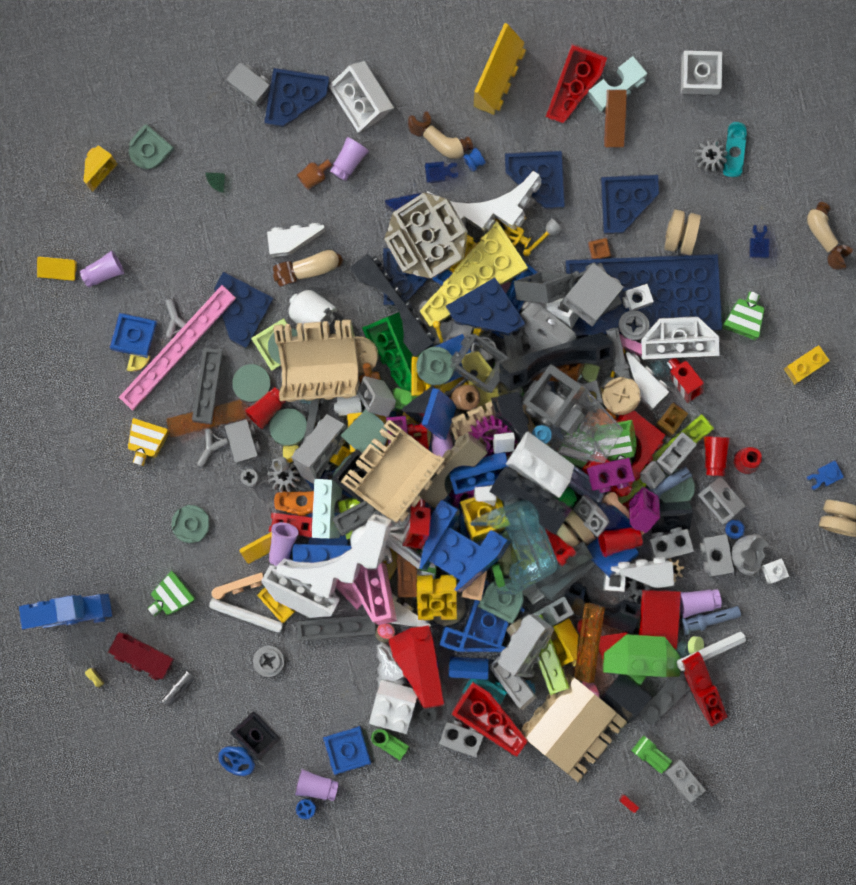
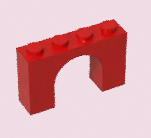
M633 410L630 413L619 415L615 423L628 420L633 421L637 448L631 467L634 479L637 481L641 477V470L652 461L654 451H658L664 442L662 440L665 434ZM600 453L593 454L582 471L588 475L587 468L610 461ZM618 469L617 475L622 479L623 473ZM600 474V481L605 483L604 475ZM634 481L629 482L628 487L618 489L617 485L612 486L609 492L616 493L618 498L627 496L633 488L631 485Z

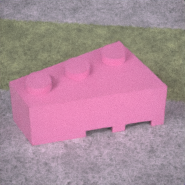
M381 562L376 569H369L361 565L358 577L352 583V586L360 597L372 622L382 625L397 621L386 564Z

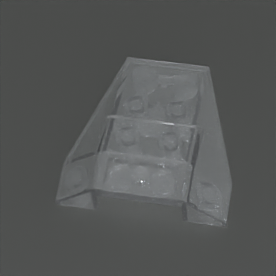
M561 383L556 393L559 392L567 398L572 390ZM583 386L585 391L575 404L582 408L581 412L585 417L572 435L560 427L557 428L554 425L551 427L547 426L551 431L552 437L546 445L562 456L604 463L620 437L623 428Z

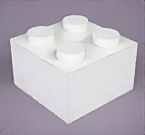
M684 51L681 62V94L719 95L722 86V52Z
M381 680L369 724L407 734L417 699L412 688Z

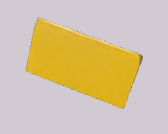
M37 257V278L75 281L77 262L75 260Z
M272 532L239 550L248 564L270 552Z
M265 587L257 594L281 623H284L296 612L275 601Z

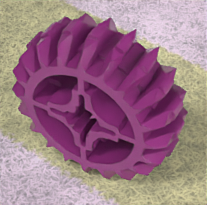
M491 415L489 420L483 416V422L476 420L477 426L471 425L473 432H468L477 440L480 437L483 439L482 444L485 445L487 451L484 457L495 455L493 452L494 435L504 434V432L512 433L498 418L495 419L494 415ZM505 452L506 456L513 454V452Z

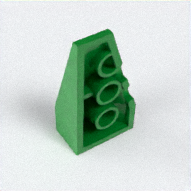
M400 312L362 327L366 338L376 345L378 354L381 356L380 361L389 367L391 376L398 386L405 391L412 390V357L414 356L404 343V328Z

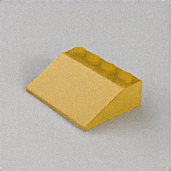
M507 23L503 25L474 91L473 107L495 115L496 110L500 111L504 100H501L504 93H508L511 86L509 80L511 76L515 77L519 68L516 66L519 59H523L526 52L524 41Z

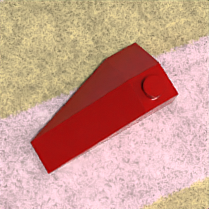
M572 43L546 117L564 123L594 83L600 78L607 57Z
M429 625L409 628L389 638L392 658L401 668L402 674L411 684L412 690L424 709L443 706L444 702L434 643Z
M472 682L452 710L453 716L516 757L528 741L490 692L475 682Z

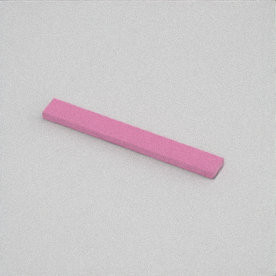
M221 285L119 398L134 411L237 298Z

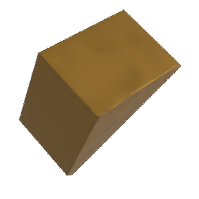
M673 402L655 426L671 437L688 413Z

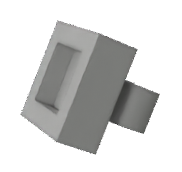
M656 461L650 462L640 473V479L650 489H655L666 475Z

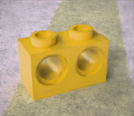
M818 345L784 368V371L795 385L830 360Z

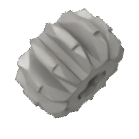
M707 140V146L701 143L700 148L702 150H696V154L699 156L695 157V161L700 162L699 168L705 166V172L712 168L714 173L716 172V166L722 169L721 163L727 162V159L724 158L727 155V151H722L724 149L723 144L717 147L718 141L716 140L713 145H711L710 140ZM708 153H712L714 156L713 160H710Z
M294 463L284 471L286 474H289V477H286V481L279 479V476H282L281 473L268 472L269 476H274V478L268 480L269 483L276 482L272 487L274 490L279 485V492H283L284 487H286L288 492H291L289 485H292L294 488L297 487L293 481H300V477L294 476L299 474L298 470L292 471L296 466Z

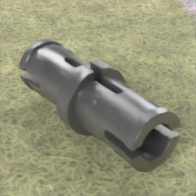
M185 670L179 679L171 684L172 687L160 700L170 707L180 694L183 695L185 688L195 677Z

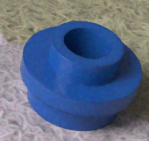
M731 520L726 524L725 532L728 537L738 539L744 534L745 527L741 521ZM732 526H736L738 528L737 533L732 532Z

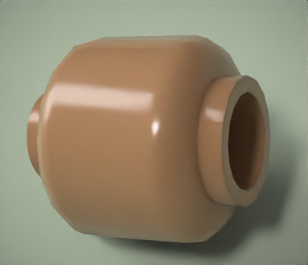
M462 385L452 393V401L455 407L460 410H471L479 404L480 393L472 385Z

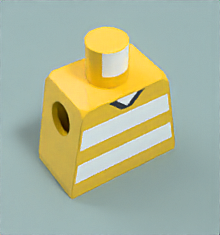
M133 418L128 449L136 452L133 463L144 466L147 456L156 458L170 431L166 428Z

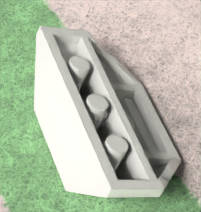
M699 317L659 318L641 340L642 359L719 356V336Z
M269 566L261 582L275 601L310 618L331 616L340 600L335 592L329 598L319 597L316 593L310 592L312 584H303L300 580L286 578L276 572L277 566Z

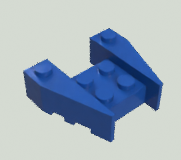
M441 500L430 519L429 536L424 544L419 568L427 571L431 563L437 565L460 580L454 590L462 593L480 575H483L488 568L502 558L511 541L490 530L480 546L452 529L462 511Z
M485 580L483 594L490 584L487 580ZM474 600L464 632L444 627L438 645L457 652H502L507 648L501 646L509 622L477 607L480 601Z
M109 594L87 597L71 595L50 599V601L19 606L22 630L40 626L47 628L72 625L94 620V623L105 622V618L112 617Z

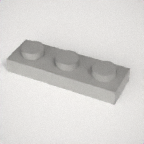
M499 656L488 667L517 706L523 710L537 697L522 677L513 676L498 663Z

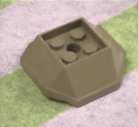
M423 192L392 213L388 232H386L384 240L404 273L432 279L464 259L468 231L448 198ZM429 230L432 232V239L430 241L427 239Z

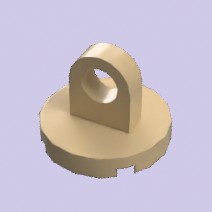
M355 337L359 374H364L363 365L365 363H369L371 369L376 366L379 358L378 349L371 340L364 337Z
M625 377L612 379L606 384L602 392V400L605 407L610 412L618 415L632 412L638 406L641 398L640 389L635 381Z

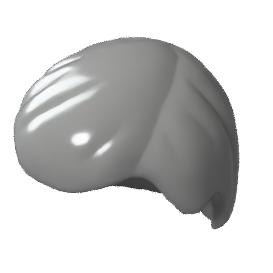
M757 534L747 535L739 539L734 544L731 553L732 561L736 568L747 576L758 573L761 569L762 561L766 557L764 547L768 546V542Z

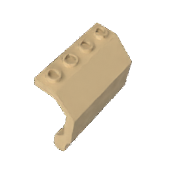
M340 320L335 321L336 334H330L328 321L323 322V327L322 322L304 323V326L302 323H298L296 328L298 336L292 337L290 324H285V329L283 324L274 325L275 342L279 349L282 367V387L279 392L280 401L293 402L301 399L312 401L316 398L329 400L334 397L351 398L356 396L359 388V362L351 320H342V326Z
M388 420L383 427L396 437L394 438L387 431L381 429L379 431L381 435L391 441L388 447H385L379 440H372V443L384 453L369 444L359 458L372 468L370 469L363 462L357 460V466L365 470L367 474L363 479L355 471L349 470L348 474L360 484L345 475L341 482L397 524L399 520L403 522L409 515V512H407L408 508L411 505L415 507L421 499L419 494L422 490L427 491L432 485L433 481L431 478L435 473L439 475L445 467L443 464L445 459L427 450L396 424Z
M567 674L566 679L570 688L552 695L549 693L543 705L535 710L534 716L530 721L522 726L521 732L533 746L574 780L579 782L583 775L574 767L576 766L586 774L588 770L578 762L584 756L589 763L594 764L595 760L587 754V751L598 759L608 746L599 736L610 744L612 740L607 734L603 733L604 730L610 727L614 733L618 734L620 730L611 722L613 721L620 728H623L627 721L578 680Z

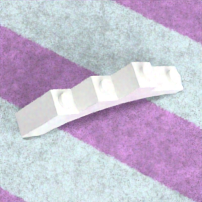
M533 171L523 183L511 192L486 202L470 204L450 202L464 226H466L465 222L467 221L485 233L487 229L490 230L493 227L495 218L515 230L517 226L520 227L523 224L525 213L521 208H524L529 203V197L533 191L536 192L540 188L541 178L539 174Z
M373 514L369 518L357 544L341 556L315 563L283 559L277 565L276 572L286 578L300 580L303 584H312L310 592L316 593L317 596L322 598H329L335 591L337 579L343 583H353L358 577L361 564L369 569H376L382 562L392 520Z

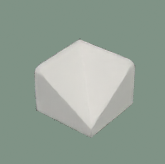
M492 486L476 487L474 491L475 500L495 506L496 496L489 492Z

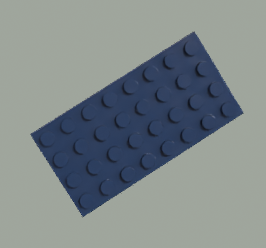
M718 254L565 261L566 274H572L576 271L581 273L586 270V266L592 263H596V265L602 263L606 273L618 279L623 286L618 295L622 302L621 307L600 316L593 327L579 317L571 329L576 336H591L601 332L607 335L606 330L611 328H618L619 331L621 316L630 311L629 308H625L622 297H625V291L645 284L648 285L654 302L650 306L635 311H639L647 317L649 330L659 318L699 317L711 330H722ZM635 294L632 296V300L635 303L642 302L640 295ZM635 319L633 320L632 324L629 325L632 327V332H634V330L637 327L639 328V326H636Z

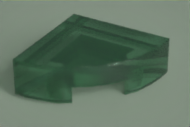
M206 172V179L209 185L217 192L224 193L225 173Z

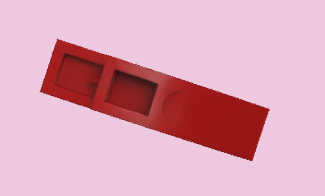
M696 652L682 660L685 669L684 675L708 724L712 727L726 719L727 714L718 690L711 681L702 654Z

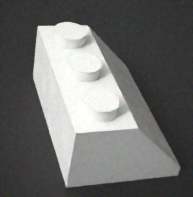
M365 61L349 65L329 85L358 133L383 119L394 109Z
M526 432L506 463L507 466L525 479L532 481L535 486L549 492L554 498H560L571 480L574 468L572 463L529 432Z

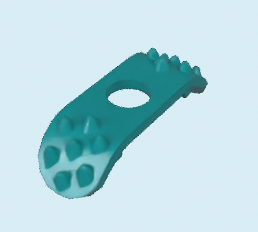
M733 122L728 126L727 155L725 156L727 162L724 163L723 174L731 178L741 176L743 171L747 127L741 122ZM733 147H738L741 150L738 157L730 155V150Z

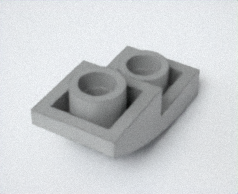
M584 495L573 509L585 521L584 525L597 537L600 536L610 522L603 511L588 495Z

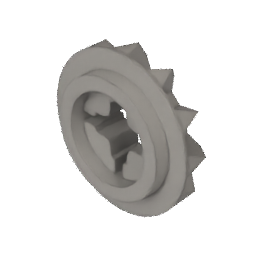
M628 311L619 320V332L624 335V338L631 339V341L640 340L649 330L647 317L639 311ZM635 319L636 326H639V328L637 327L634 330V332H632V327L629 325H631L633 320Z
M264 646L255 653L253 665L260 675L272 677L282 670L284 658L281 651L276 647ZM264 654L269 658L276 656L272 661L273 669L269 665L261 666L266 661Z

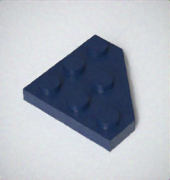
M273 68L265 125L284 128L326 98L330 80L329 76Z
M562 151L505 154V173L517 185L523 183L533 171L540 175L541 186L536 192L533 191L530 196L544 209H560L565 207Z
M658 175L601 177L603 235L623 234L659 195Z
M383 248V271H387L393 278L391 280L394 286L397 285L404 293L402 297L407 301L430 278L404 273L391 250ZM384 293V306H396L389 296Z
M223 272L214 288L215 292L223 285L237 298L222 314L228 336L231 341L247 349L252 341L251 338L254 337L274 298Z
M496 278L489 280L446 305V310L455 324L473 326L476 329L491 330L508 336L525 327V322Z

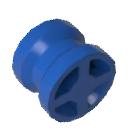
M477 148L473 149L471 154L463 156L464 161L472 172L476 171L478 166L486 164Z
M302 799L296 806V814L302 819H309L316 812V805L310 799Z

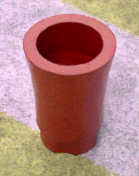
M275 387L244 410L247 416L262 430L286 402V400L280 401V391Z
M704 437L706 475L725 476L724 468H726L730 438Z
M754 447L741 448L734 456L736 469L744 474L755 472L762 461L761 452ZM747 456L752 457V462L747 460Z
M631 527L618 530H604L598 537L600 550L604 557L634 549L643 544L641 531Z

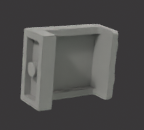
M593 263L566 295L562 303L593 327L602 313L619 295L623 286L618 279L609 276L601 266H596Z

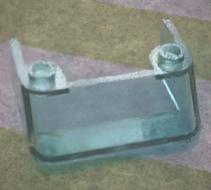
M525 500L500 507L470 522L471 526L490 525L494 529H500L505 526L518 558V562L514 563L509 570L512 582L497 590L498 594L515 595L557 570L558 562L545 528L539 525L538 511L531 502Z

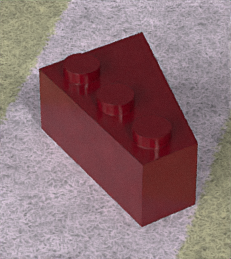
M118 632L108 651L117 661L121 663L127 662L131 664V668L139 672L142 670L148 672V676L156 681L166 678L175 658L125 632Z

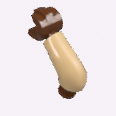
M428 111L423 114L422 119L424 122H418L413 115L408 118L409 131L415 136H424L436 150L448 158H461L464 156V152H467V149H473L472 141L468 136L464 140L457 137L449 138L438 131L433 125L430 126L431 117Z
M819 202L815 209L810 210L807 216V223L827 253L830 251L827 257L829 266L835 270H844L847 267L840 254L847 257L852 253L853 249L846 245H837L838 241L828 224L829 219L827 215L831 207L825 202Z
M326 250L293 262V264L290 261L273 266V278L282 287L295 283L298 279L314 277L332 271L342 265L343 258L339 253Z

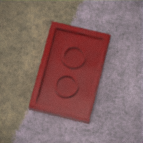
M642 590L639 635L666 637L673 648L677 650L680 591Z

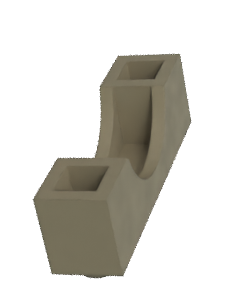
M468 432L464 436H460L451 450H447L443 454L442 458L445 459L443 463L445 467L439 475L435 473L431 478L433 481L432 485L427 491L423 489L419 496L433 508H436L439 502L448 495L444 485L447 474L458 466L467 465L475 467L487 454L485 445Z

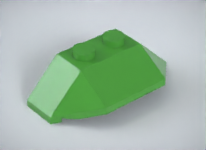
M626 634L604 652L603 672L641 676L680 677L677 661L681 657L666 637Z

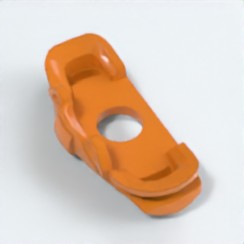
M314 491L278 492L274 496L276 510L286 511L298 516H306V514L313 513ZM299 496L307 498L305 506L297 505L296 500Z

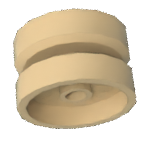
M674 209L671 221H669L664 249L674 252L677 250L679 241H681V254L691 256L701 215L690 213L686 224H684V211Z
M825 500L823 510L832 516L821 517L819 527L837 534L856 537V506L841 501Z
M573 510L565 520V524L563 523L556 533L557 536L571 547L580 544L577 539L584 542L585 545H589L595 540L593 533L584 525V522Z

